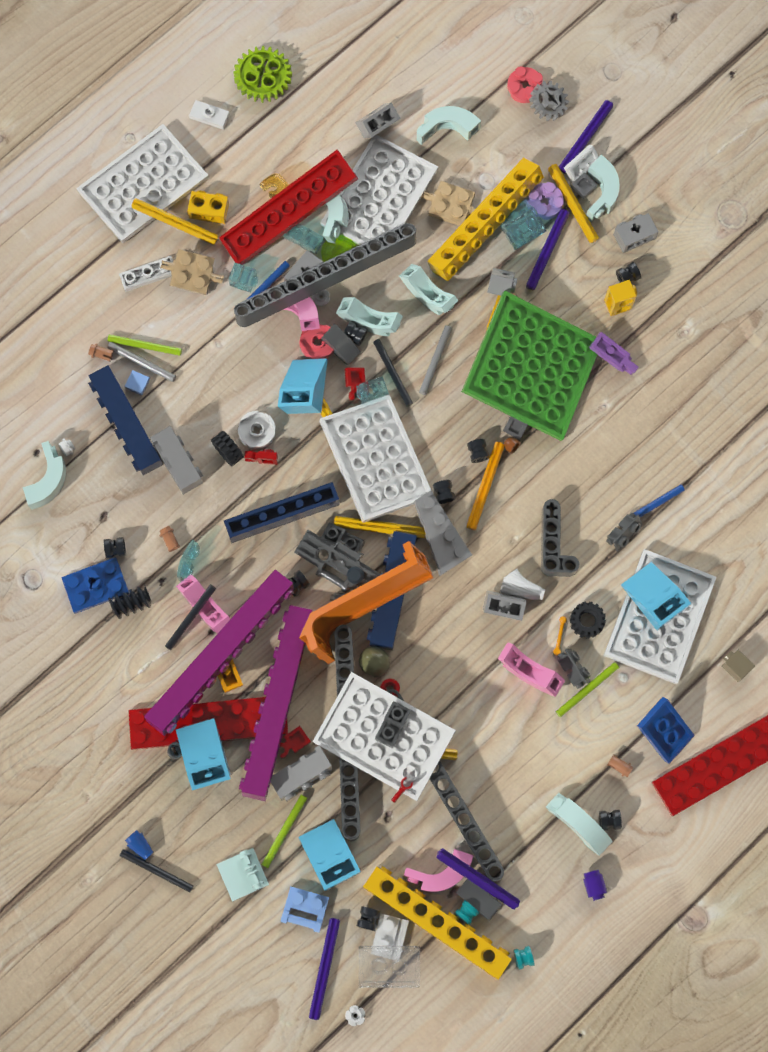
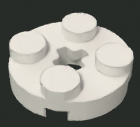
M252 411L241 418L238 435L241 442L250 449L265 448L275 439L276 427L270 415L259 411ZM254 426L262 428L259 434L252 433Z

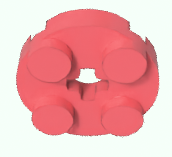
M517 67L508 78L507 89L515 101L530 103L529 99L532 97L530 93L537 84L540 85L543 82V76L532 68ZM527 82L530 87L523 88L521 83Z
M320 325V329L302 331L300 349L307 358L326 359L334 353L335 350L324 341L321 342L322 345L320 346L314 345V339L321 340L322 336L331 327Z

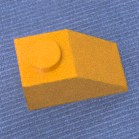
M233 659L229 663V668L223 674L220 673L218 675L225 693L243 686Z

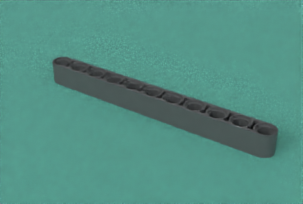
M410 223L403 224L238 303L234 307L237 324L240 327H248L412 248L417 241L415 226Z
M339 625L335 630L337 697L348 677H341L340 671L347 669L354 673L352 630L347 625ZM341 631H346V632H348V633H349L348 638H346V639H341V638H339V637H338L339 632H341ZM347 650L350 653L349 657L341 658L339 656L340 651ZM339 757L342 833L346 840L355 841L360 836L358 767ZM350 766L355 772L352 776H346L343 770ZM346 787H354L355 794L353 796L345 795L344 790ZM348 806H353L356 809L354 816L350 817L345 814V809ZM349 826H354L357 829V833L353 837L346 834V829Z
M394 689L387 691L390 694H397L398 698L404 701L398 691ZM439 761V769L437 772L432 773L430 781L487 877L492 881L500 880L504 875L502 864L442 763ZM440 779L448 780V789H439L438 782ZM451 796L459 798V805L455 808L450 807L448 804V799ZM466 813L470 817L467 825L459 823L458 817L460 814ZM471 831H477L480 834L478 842H471L469 840V833ZM483 848L488 849L491 853L490 858L487 860L479 857V851ZM492 866H498L501 869V874L498 877L490 875L489 870Z

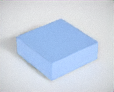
M132 370L124 387L139 395H143L150 377Z

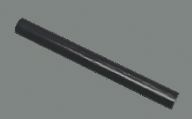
M380 339L375 340L373 344L406 407L412 405L413 402Z
M211 584L208 586L166 643L165 647L172 650L214 593L216 587Z
M125 849L120 853V857L189 893L194 885Z

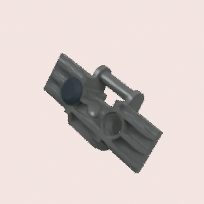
M310 530L306 531L294 552L318 567L317 576H322L342 588L344 593L349 587L356 589L381 575L359 561L364 556L362 552L353 551L345 546L346 543L342 540L338 541L334 546ZM323 549L329 553V557L325 561L319 558V552ZM330 565L346 575V581L325 570L326 566Z

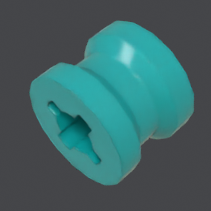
M464 900L462 907L454 913L465 923L471 925L474 916H478L480 912Z
M525 946L522 950H513L519 970L527 965L535 966L530 946Z

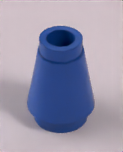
M138 830L125 840L127 846L144 860L153 853L143 833H139Z

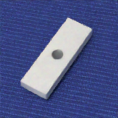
M172 256L119 273L125 292L171 277V270L160 267L162 260L173 263Z

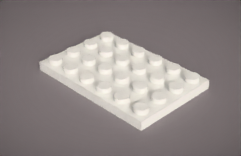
M162 124L80 185L77 191L117 238L124 243L155 220V218L132 208L131 205L135 198L167 211L209 179V176L165 125Z
M378 135L373 136L353 168V172L358 177V180L339 193L347 205L349 215L347 227L340 226V235L361 245L406 224L419 203L423 192L426 191L438 171V166ZM329 210L321 221L323 227L326 226Z
M390 395L320 418L319 422L363 523L414 505L415 500L431 491Z
M644 549L634 574L652 562L683 592L691 604L686 610L657 631L631 597L626 594L604 656L677 685L716 576Z
M351 672L312 742L396 790H399L401 787L402 779L407 777L403 785L409 787L413 782V786L411 789L405 790L403 794L418 801L456 730ZM394 701L410 709L411 712L392 749L376 741L375 737Z

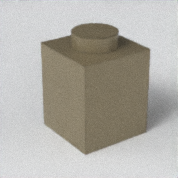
M739 649L735 653L730 651L723 658L725 663L722 667L737 682L741 681L755 667Z

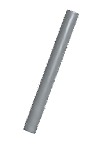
M445 325L419 390V393L422 395H426L450 335L452 329L450 326Z
M112 342L109 343L108 349L114 350L115 353L174 382L176 375Z

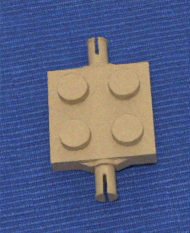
M440 181L438 189L434 194L424 191L421 198L431 201L428 216L458 226L476 209L472 207L475 192Z
M178 249L173 263L162 260L160 267L171 270L170 286L206 295L211 281L222 284L224 277L213 274L212 267L215 258Z

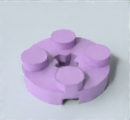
M552 182L537 184L527 197V208L535 217L538 216L544 220L552 219L559 214L563 207V194ZM542 198L549 199L547 205L545 203H541Z

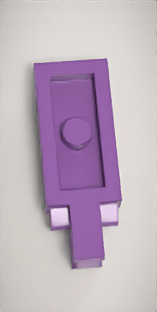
M598 333L589 348L621 372L626 371L630 375L635 373L638 366L631 361L630 353L604 333Z

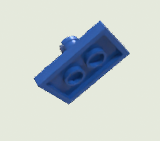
M116 557L61 577L74 614L109 602L108 597L114 600L115 595H118L119 598L122 597V592H125L127 595L129 594Z
M664 697L657 702L637 725L657 753L668 764L695 736L669 700Z

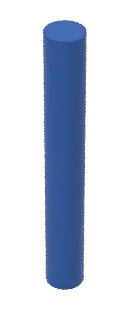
M284 261L247 299L267 290L290 265Z
M680 484L633 514L640 517L644 516L685 491L683 485Z

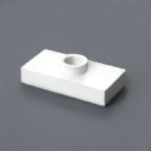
M195 100L189 118L224 129L230 113L227 110Z
M589 144L564 167L571 182L578 179L584 172H588L589 167L599 157L593 145Z

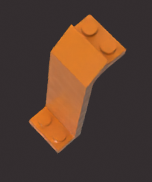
M410 541L404 543L405 552L403 555L407 562L311 612L299 639L305 642L308 650L316 654L320 660L322 659L328 664L334 662L335 658L329 639L339 625H346L434 578L425 555Z

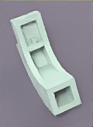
M456 106L436 108L425 115L424 124L417 129L416 140L422 145L435 132L441 129H453L468 141L480 130L481 120L464 108Z
M602 155L592 163L587 173L589 177L597 182L602 191L601 197L587 211L586 216L590 222L595 218L599 219L604 211L609 214L614 208L619 193L620 184L616 169Z
M340 194L324 204L328 206L329 216L322 236L331 243H335L336 238L339 237L340 226L347 227L348 208Z
M411 264L399 275L411 293L423 305L438 315L450 311L454 304L458 302L455 295L439 289L429 279L421 266Z
M343 297L336 312L338 316L347 322L352 321L357 324V327H364L368 329L367 332L381 336H390V333H395L403 317L398 312L385 313L376 311L364 305L355 297Z
M49 441L41 443L47 460L45 476L39 482L23 487L28 506L31 510L42 507L52 501L64 485L66 477L65 461L62 456L58 457L56 447L51 446Z
M558 793L546 806L549 812L570 827L584 844L600 856L613 842L593 818L569 798L567 799L562 794Z

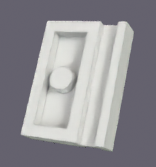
M381 913L371 954L399 961L409 921Z

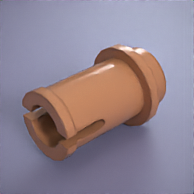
M91 344L88 355H91L92 358L97 357L111 362L114 350L100 347L98 344Z
M167 526L160 530L159 536L163 538L168 551L172 552L177 550L180 545L173 534L174 529Z
M614 754L607 764L620 772L622 777H628L634 768L631 766V763L627 764Z

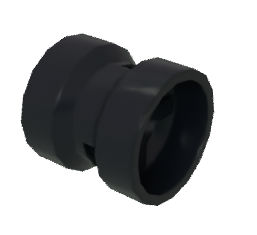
M634 262L628 264L626 268L616 270V276L620 283L627 280L631 282L641 279L639 268Z
M350 321L344 333L350 339L352 338L354 344L360 346L366 337L368 329L357 327L356 323Z
M476 439L467 443L468 450L471 451L470 458L472 463H480L490 458L488 451L485 449L487 446L485 439Z
M442 480L433 484L434 491L438 494L436 499L439 504L449 503L456 499L454 492L451 491V480Z
M119 537L116 540L104 539L106 558H111L114 555L126 556L124 537Z
M300 570L295 572L292 578H287L293 583L294 597L300 593L301 589H306L310 586V583Z
M613 810L612 812L599 811V825L604 831H607L609 828L621 830L620 810Z
M361 906V918L357 921L356 926L376 931V919L379 918L381 911Z

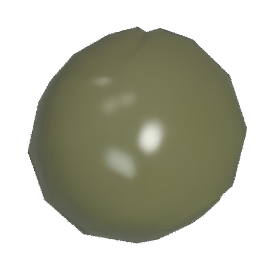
M371 646L364 649L360 654L359 665L366 674L379 677L384 675L390 668V659L382 648Z

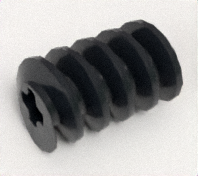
M145 584L144 590L139 586L137 587V593L130 589L129 596L122 592L121 599L118 595H115V601L108 597L112 611L119 619H122V612L129 616V610L135 614L137 613V607L143 611L144 604L151 608L152 601Z

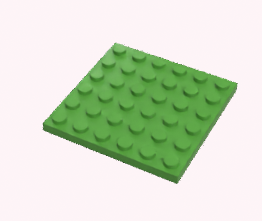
M504 291L461 392L562 441L597 357V354L589 348L596 336Z

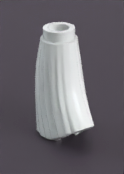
M515 569L503 578L500 593L531 600H542L545 589L525 579L518 569Z

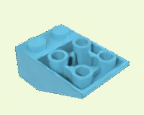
M328 359L292 361L279 391L278 407L287 414L321 413Z
M652 562L621 584L657 631L686 610L691 604L683 592Z
M214 718L176 729L192 790L231 779V772Z
M334 819L298 837L324 891L361 873Z

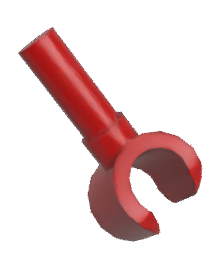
M407 777L402 779L401 787L391 799L392 802L395 803L405 790L412 788L413 782L409 787L403 785Z

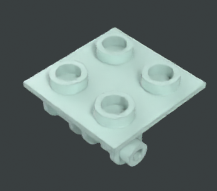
M254 848L244 850L240 854L216 864L232 902L269 885Z

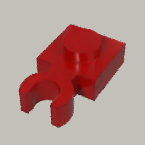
M345 368L346 387H351L348 395L349 400L355 399V393L358 394L359 400H363L364 392L361 390V387L366 386L365 368Z
M274 450L245 451L244 458L246 462L278 464V454Z
M300 725L284 736L286 742L280 743L279 748H284L285 752L280 757L281 759L287 757L291 749L294 753H297L311 743Z

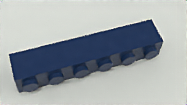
M109 365L88 375L91 380L88 384L93 393L97 391L99 395L97 401L101 408L105 407L108 411L105 415L110 424H115L117 428L114 430L119 440L123 439L125 442L123 448L127 456L132 455L134 461L131 463L136 472L140 471L142 475H145L162 466L160 457Z
M333 482L223 521L232 544L339 506V497Z
M394 531L393 536H389L387 547L390 548L389 555L385 554L383 566H386L385 573L407 562L403 555L405 552L403 544L410 541L415 546L417 535ZM404 594L378 607L377 610H373L371 621L374 622L373 629L369 628L367 640H370V646L393 651Z

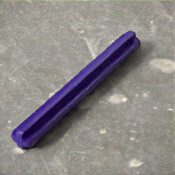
M605 100L559 165L562 173L566 174L564 167L583 151L613 108L612 102Z
M565 209L559 211L527 281V289L532 291L536 289L567 221L569 211Z
M444 848L438 851L436 855L438 860L511 909L515 910L518 908L520 900Z
M330 918L323 947L309 1018L313 1020L320 1019L340 925V920Z

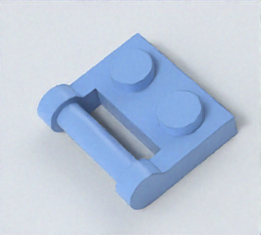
M290 886L281 922H290L314 929V932L320 933L329 897ZM293 908L318 915L316 921L292 915L290 910Z

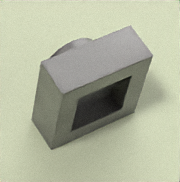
M584 172L571 184V188L585 199L597 188V184Z
M510 416L503 431L520 440L528 424Z

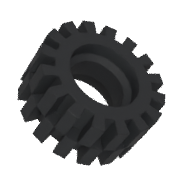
M221 431L211 439L215 449L230 466H234L244 458L241 450L226 432Z
M583 602L578 604L571 613V629H574V633L576 635L579 634L581 638L586 637V639H589L590 637H596L604 628L606 615L603 613V609L598 607L597 603ZM584 613L592 614L595 618V624L591 627H585L580 621L581 615Z

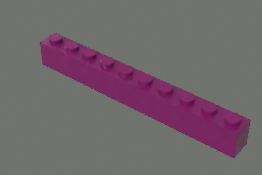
M275 569L144 716L146 721L163 736L167 733L170 734L176 728L178 720L188 715L193 703H198L204 695L203 692L215 684L216 677L220 673L223 674L229 668L230 661L240 656L245 644H250L256 636L255 633L267 625L268 618L280 610L282 602L285 599L289 600L294 593L293 583Z
M290 605L289 610L284 612V629L280 628L278 640L281 641L279 647H275L273 658L276 659L275 664L270 666L268 674L271 677L270 683H266L264 688L266 699L265 702L260 704L259 714H261L260 721L255 723L254 732L256 737L255 740H251L249 751L252 753L250 759H246L244 770L247 771L246 776L241 778L239 790H242L243 797L266 802L306 645L299 637L310 613L313 612L311 609Z

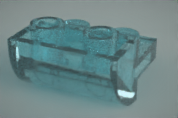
M527 199L521 202L499 226L514 250L546 232L541 218Z

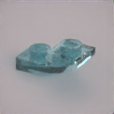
M297 224L283 235L286 240L298 244L303 249L317 254L325 240L323 236L300 224Z
M193 539L185 549L178 566L177 578L180 582L193 574L194 571L192 569L194 567L190 560H195L200 553L199 544Z

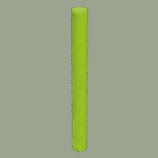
M110 334L107 339L108 342L178 356H181L182 353L181 348Z
M613 662L555 711L556 714L561 718L619 669V666Z
M300 795L264 858L262 866L269 868L304 806L307 797Z

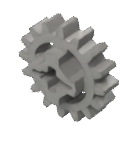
M545 81L540 85L537 84L530 93L532 97L529 99L530 102H533L530 108L536 109L534 114L539 113L540 119L545 116L546 121H549L551 118L553 121L558 117L560 118L564 114L563 112L567 110L566 105L569 103L568 100H565L568 94L562 93L564 88L559 89L558 83L552 85V81H549L547 84Z

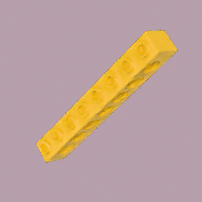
M523 157L427 261L432 272L449 281L512 211L517 208L524 198L529 195L535 186L541 182L544 176L540 166Z
M376 866L363 886L364 889L499 980L512 960L508 957L510 954L502 947L495 948L491 945L492 940L484 935L479 937L475 934L476 930L467 923L463 926L457 922L459 920L457 916L451 912L445 914L441 911V905L433 900L429 903L424 899L426 895L417 889L413 892L407 888L409 884L401 878L396 880L390 876L392 872L383 866L378 868ZM386 881L391 882L394 886L393 890L389 893L382 890V884ZM401 893L409 894V903H400L399 895ZM419 904H423L427 908V912L423 916L418 915L415 911L416 906ZM438 915L443 918L444 923L441 927L433 925L432 919L434 916ZM452 927H457L460 930L459 938L453 939L450 937L449 930ZM470 938L475 939L477 942V948L473 951L466 947V942ZM486 950L494 953L493 961L486 962L484 960L483 953Z

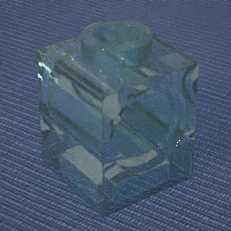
M234 263L228 280L230 286L251 293L252 288L256 287L259 277H257L256 269Z
M383 376L356 386L357 396L362 404L389 394ZM369 387L372 388L373 395L369 393Z

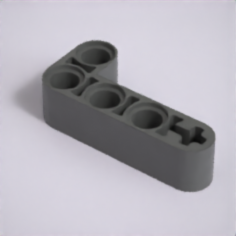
M549 499L544 503L542 509L541 569L547 576L571 577L579 569V560L574 556L560 555L561 506L557 500ZM549 507H552V509L554 510L553 515H552V518H549V517H550V510L548 509ZM553 525L556 531L549 532L546 526ZM552 543L556 549L550 551L546 548V544ZM553 562L556 568L548 569L546 563ZM570 562L575 566V569L568 570L565 564Z

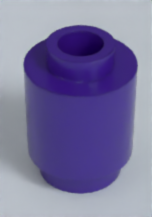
M599 870L584 873L585 879L583 881L588 898L592 897L593 901L605 898L604 894L608 892L603 875L600 874Z

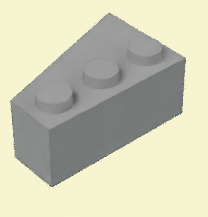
M171 426L150 437L155 450L183 495L203 484L201 477H203L202 472L198 466L194 467L192 464L194 460L189 451L185 452L182 447L184 445L179 435H175Z
M320 745L315 747V751L307 756L303 755L299 758L300 760L286 766L272 776L271 784L281 801L284 799L286 801L291 800L296 796L295 792L300 789L305 791L314 785L312 782L320 779L322 781L331 775L332 765Z

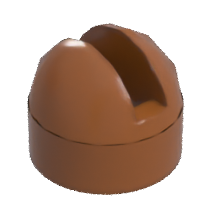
M509 437L504 442L505 449L511 454L521 444L514 437Z

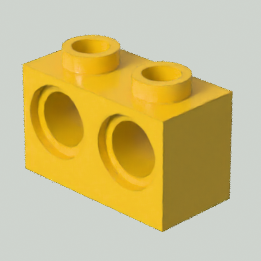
M201 190L197 192L191 191L187 210L189 219L225 224L229 207L228 197L220 193L214 195ZM197 203H204L200 207L195 206ZM217 205L222 206L220 209H214Z
M630 280L608 287L604 301L610 316L632 309L637 296V289L635 285L631 284Z

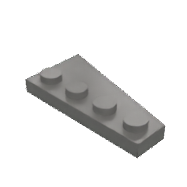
M432 491L414 501L420 522L426 533L427 542L430 544L439 576L472 556Z

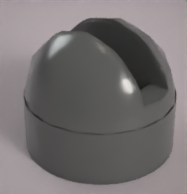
M174 742L169 745L167 754L170 758L178 759L182 756L179 743ZM174 747L178 756L174 755L171 748Z

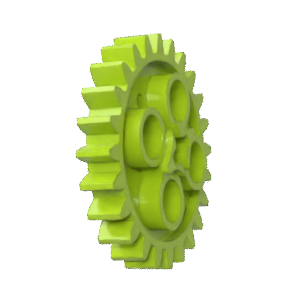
M262 46L261 50L255 47L254 52L248 49V55L242 53L243 59H237L238 64L234 65L236 71H233L234 81L237 84V89L241 90L242 95L247 93V99L253 96L254 102L258 98H261L262 103L265 98L271 102V97L277 100L278 93L283 96V89L288 90V84H291L292 77L291 65H288V59H284V53L279 55L278 49L272 52L271 47L268 50H265L264 46ZM265 61H268L265 66L266 73H263Z

